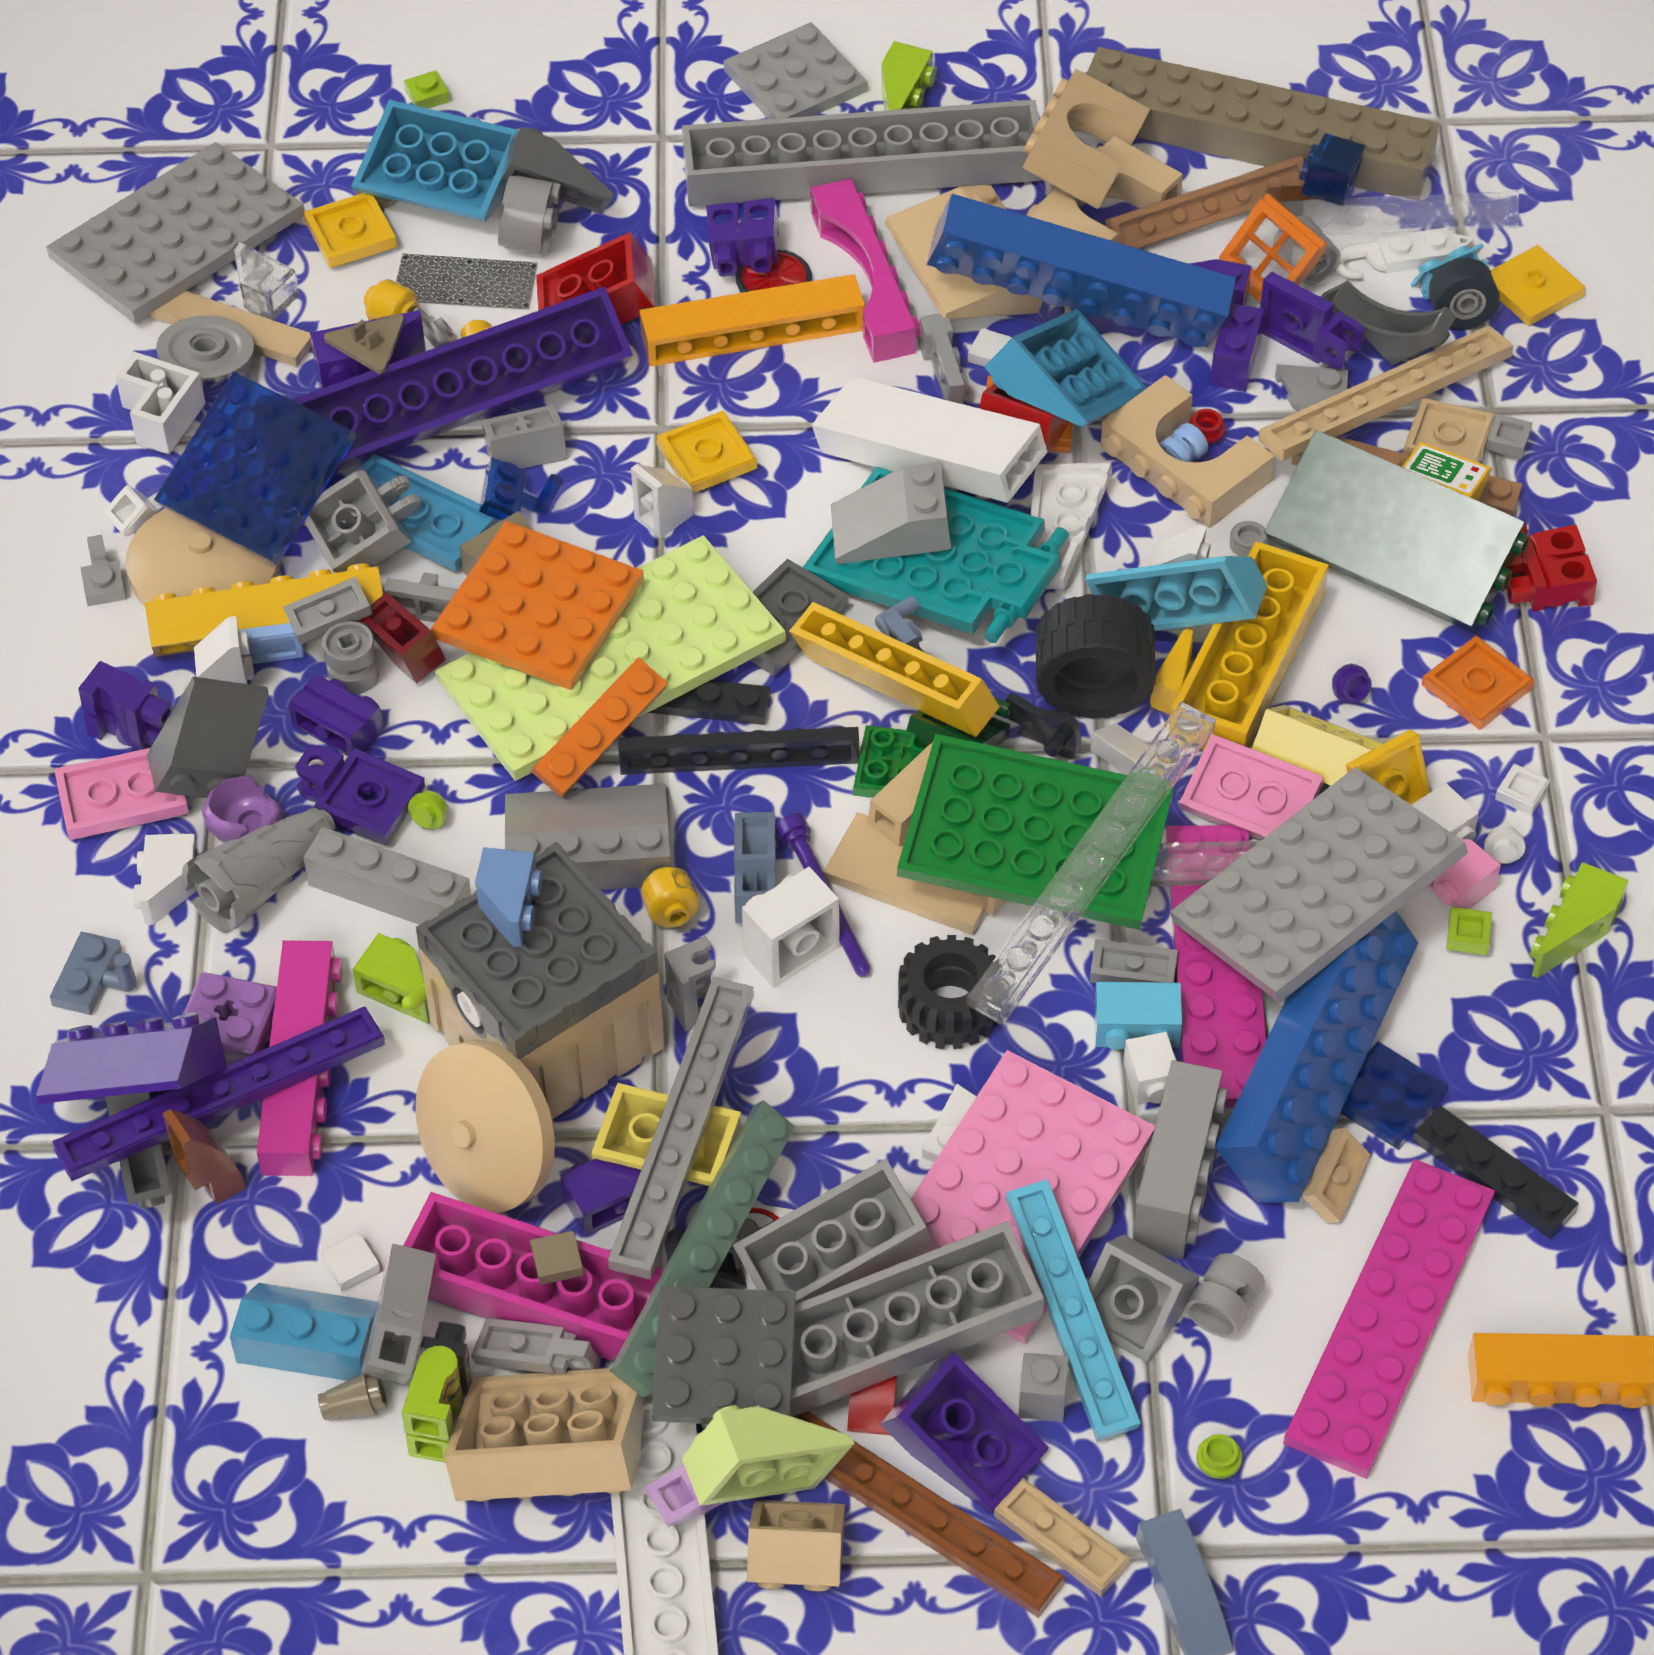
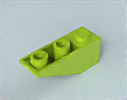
M893 41L881 63V91L885 111L921 107L926 88L932 87L936 78L937 68L933 66V51Z
M1584 862L1581 863L1575 877L1568 874L1559 896L1564 900L1561 906L1553 904L1544 926L1549 930L1545 937L1542 935L1537 936L1529 957L1535 959L1532 976L1539 978L1607 935L1623 904L1629 880Z

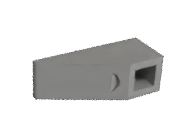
M392 1244L361 1374L405 1384L412 1376L424 1324L436 1254Z

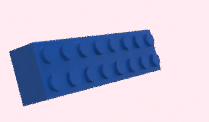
M951 194L935 227L927 260L928 266L935 267L944 274H959L972 278L978 284H993L1006 288L1009 292L1016 295H1030L1040 298L1050 305H1064L1078 309L1087 316L1098 315L1111 319L1114 323L1121 326L1132 325L1148 330L1150 334L1155 336H1169L1182 340L1189 346H1203L1206 348L1228 317L1236 280L1232 276L956 194Z
M1397 911L1392 913L1286 998L1215 1148L1257 1203L1299 1202L1418 945V941Z

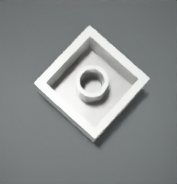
M810 867L797 874L788 875L778 886L763 895L759 894L752 897L742 907L744 956L773 988L840 947L839 898Z

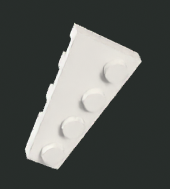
M1111 462L1038 464L1035 467L1031 515L1044 519L1045 531L1034 548H1038L1041 543L1047 542L1057 527H1062L1069 533L1068 539L1059 551L1062 566L1046 589H1065L1112 475Z

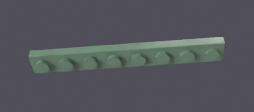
M764 1100L753 1106L609 1370L643 1398L652 1394L654 1387L660 1286L710 1287L795 1128L790 1121Z

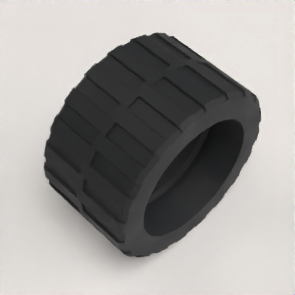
M1105 594L1075 596L1052 606L1049 611H1046L1041 616V621L1038 622L1036 627L1037 690L1043 696V700L1063 713L1066 712L1071 716L1092 719L1100 717L1109 718L1118 714H1125L1143 704L1145 699L1152 694L1156 683L1155 629L1151 623L1150 616L1137 604L1130 603L1129 600Z

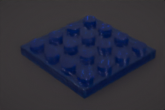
M233 371L154 498V501L177 515L277 566L357 435L351 429Z

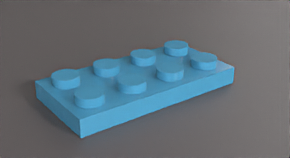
M373 454L359 469L365 470L378 482L380 487L400 475L408 478L411 484L410 488L390 502L392 506L399 500L407 497V495L415 494L422 503L419 509L400 521L412 541L405 548L454 572H457L462 566L459 546L499 523L498 512L376 454Z

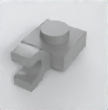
M102 534L87 537L92 565L80 567L87 606L126 600L119 560L108 562Z

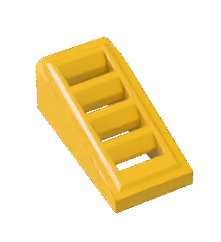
M1186 628L1182 631L1156 674V683L1150 696V704L1152 708L1169 715L1171 707L1188 675L1194 639L1193 630Z

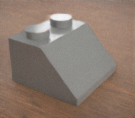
M1122 1235L1106 1243L1090 1277L1088 1286L1109 1341L1148 1362L1181 1317L1200 1276L1132 1238Z

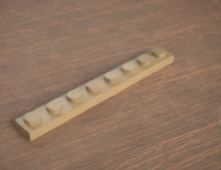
M1488 325L1261 428L1258 441L1281 461H1285L1306 450L1315 430L1335 438L1511 357L1514 345Z

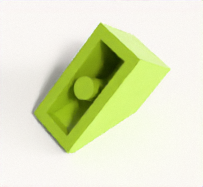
M378 933L352 969L356 992L428 1024L430 1017L427 1000L411 1012L406 1011L402 1007L403 998L424 980L415 949L400 938L392 939Z

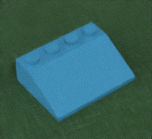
M389 99L351 185L352 190L486 222L503 200L507 181L501 179L509 144L517 129Z
M1078 309L1012 337L984 366L991 374L994 384L1001 390L1006 391L1008 395L1080 427H1084L1118 410L1147 389L1143 382Z

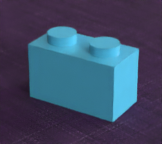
M1096 982L1094 1005L1095 1047L1121 1050L1125 1049V1040L1167 1032L1171 1047L1180 1048L1182 1030L1180 983Z

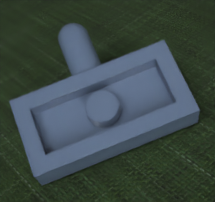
M913 595L876 616L875 625L881 633L923 652L919 645L923 641L919 629L911 620L906 623L903 619L920 608Z
M81 931L49 996L52 1006L91 1015L104 986L124 991L134 990L137 981L129 954L121 953L120 940Z

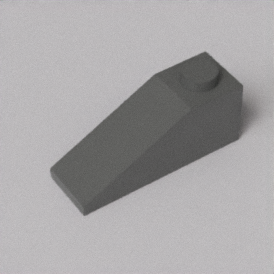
M519 127L510 141L501 179L508 181L509 176L512 175L561 183L560 200L602 214L612 201L614 193L554 138L545 136L537 129Z

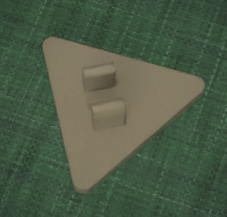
M398 314L367 323L362 319L354 326L325 333L324 341L374 372L383 374L386 372L402 330L404 317Z

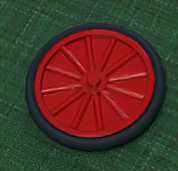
M778 249V263H772L770 272L756 273L752 271L751 266H740L736 273V284L739 291L744 293L812 281V272L808 263L802 257L793 252Z

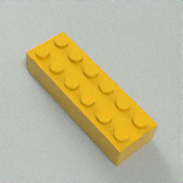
M1255 541L1247 557H1253L1268 585L1256 618L1213 624L1171 707L1168 738L1204 750L1211 734H1214L1245 747H1251L1260 728L1265 711L1270 708L1325 595L1328 564Z

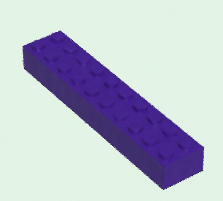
M602 287L388 364L386 372L383 374H378L372 370L258 411L254 423L283 491L315 474H319L322 477L367 461L373 454L378 456L623 367L631 359L633 353L606 288Z

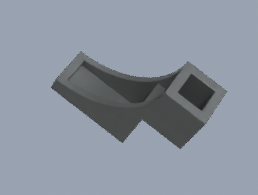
M1348 280L1324 292L1321 296L1333 304L1332 316L1339 311L1359 322L1365 328L1364 337L1391 365L1405 359L1408 361L1413 360L1423 350L1441 346L1449 338V329L1456 318L1447 307L1429 312H1409L1385 306L1360 292ZM1346 330V333L1354 338V335L1349 330Z

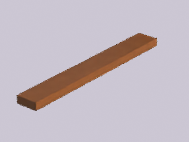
M809 1411L793 1417L840 1432ZM853 1440L854 1445L825 1476V1480L1037 1618L1041 1616L1064 1585L1065 1577Z

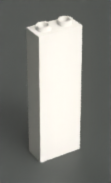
M854 376L838 391L834 399L812 424L821 453L873 467L877 466L893 472L902 467L941 462L944 486L1007 503L1047 453L1040 424Z

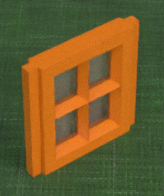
M1267 193L1263 199L1259 200L1219 256V260L1252 266L1249 293L1261 303L1263 279L1271 271L1300 286L1325 253L1328 243L1276 198Z

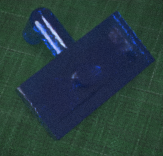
M492 457L485 471L479 512L500 521L517 511L521 512V507L540 515L545 514L560 490L563 479L556 474H551L539 496L536 497L524 492L527 471L518 468L511 462H503Z

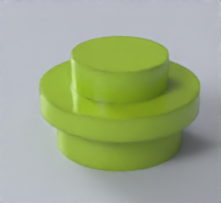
M424 791L418 793L408 803V810L412 819L421 827L435 830L440 828L446 820L447 804L436 792Z
M1215 1434L1201 1442L1197 1450L1196 1460L1200 1470L1207 1476L1215 1479H1225L1233 1476L1239 1470L1242 1462V1452L1238 1444L1231 1437Z

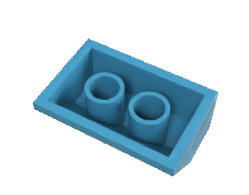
M258 1283L241 1298L230 1333L236 1363L348 1381L361 1374L378 1302Z

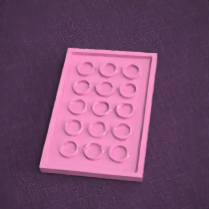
M1007 1050L912 1196L911 1201L925 1223L936 1246L935 1249L1009 1221L1030 1266L1005 1196L1008 1191L1048 1179L1079 1259L1150 1145L1155 1125ZM1045 1303L1043 1307V1315L1047 1310ZM1041 1318L1004 1333L1026 1344Z

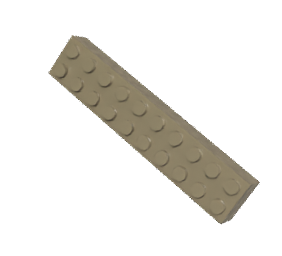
M1103 47L1097 48L1086 73L1150 109L1136 136L1137 138L1264 167L1302 155L1308 177L1334 183H1344V185L1419 201L1436 152L1440 123Z

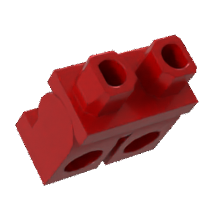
M1576 524L1530 535V541L1524 554L1521 557L1516 556L1510 567L1513 573L1519 572L1520 575L1512 577L1506 588L1510 604L1529 602L1533 612L1544 610V606L1558 607L1570 601H1576L1578 607L1594 605L1597 578L1588 554L1585 555L1586 549Z

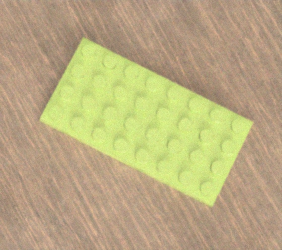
M704 535L638 568L643 570V583L572 690L473 653H469L435 670L437 681L515 781L532 773L533 767L638 657L668 682L664 691L640 715L642 716L786 641V633L782 626Z

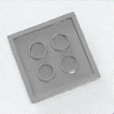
M812 22L724 60V71L767 119L815 116L867 92V80Z

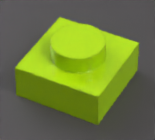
M437 70L404 80L405 91L415 106L429 109L450 102L449 91Z
M1451 907L1446 950L1487 955L1490 944L1492 912Z

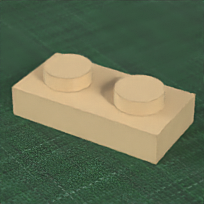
M1346 1128L1332 1130L1302 1195V1198L1328 1224L1341 1221L1371 1155Z

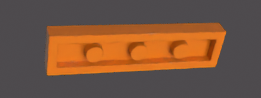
M638 657L533 767L532 773L562 798L664 691L668 682Z

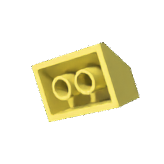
M1281 705L1266 709L1252 749L1323 776L1324 783L1331 786L1347 774L1345 764L1384 743L1289 706Z
M617 1083L591 1152L592 1158L641 1170L669 1095ZM714 1106L687 1181L707 1186L711 1185L742 1128L741 1112Z

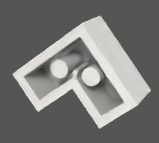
M133 352L116 375L122 407L132 410L130 416L136 444L170 454L206 404L200 373Z

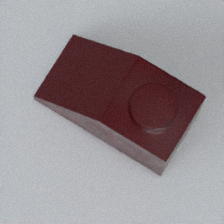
M387 592L370 605L372 615L359 620L361 624L369 628L374 640L390 660L416 684L446 660L432 631Z

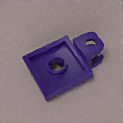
M1272 271L1263 279L1260 308L1264 309L1261 334L1317 364L1322 362L1335 369H1342L1346 365L1348 350L1358 352L1363 347L1365 328L1353 318L1339 311L1332 316L1333 304ZM1346 330H1349L1354 335V338L1350 337ZM1335 350L1337 356L1333 355L1331 352Z
M311 745L295 765L297 775L302 778L297 784L298 792L304 798L314 802V808L327 811L335 824L384 845L387 844L408 813V803L411 798L421 793L425 788L424 777L356 748H353L344 761V756L323 746ZM312 760H321L324 763L323 765H308ZM372 791L377 792V799L374 801H364L360 796L362 794L369 795Z

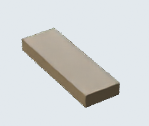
M1024 1478L994 1510V1517L1100 1597L1108 1591L1130 1566L1131 1558Z

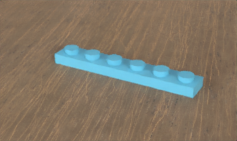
M1048 1179L1006 1192L1005 1199L1036 1282L1043 1294L1044 1303L1063 1354L1068 1356V1367L1096 1442L1139 1428L1140 1420Z

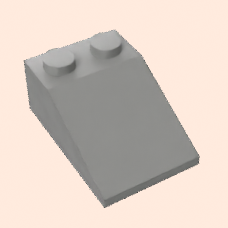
M941 462L902 467L830 504L836 564L951 550Z

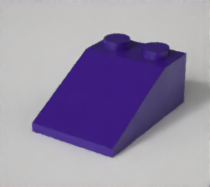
M420 310L400 314L404 317V324L389 364L426 351ZM378 319L368 320V321H365V323L371 322V321H375V320H378ZM356 323L310 332L319 389L372 371L324 341L325 333L351 327Z
M955 1352L936 1360L880 1423L912 1457L990 1514L994 1513L995 1508L1049 1449Z

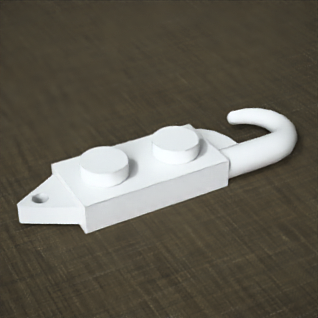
M1447 227L1379 237L1377 241L1352 244L1339 250L1341 254L1340 262L1335 270L1345 278L1360 279L1363 276L1362 272L1349 270L1345 267L1344 263L1347 260L1364 257L1367 258L1374 268L1385 271V273L1418 269L1432 259L1437 258L1439 262L1447 259L1451 252L1461 246L1467 245L1468 248L1472 247L1474 239L1450 233Z

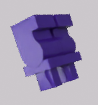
M775 198L743 201L744 222H741L738 202L706 205L709 248L713 269H717L718 275L720 277L733 276L737 272V267L751 266L752 271L756 273L770 272L772 263H778L779 220ZM758 210H764L769 213L763 219H752L750 217L753 212ZM721 214L733 216L726 223L715 222V218Z
M102 661L97 663L78 688L82 710L85 711L83 715L87 735L101 740L106 733L116 736L121 744L132 746V751L147 749L149 746L152 747L173 711L171 702L158 697L156 683L145 679L141 684L140 680L135 676Z

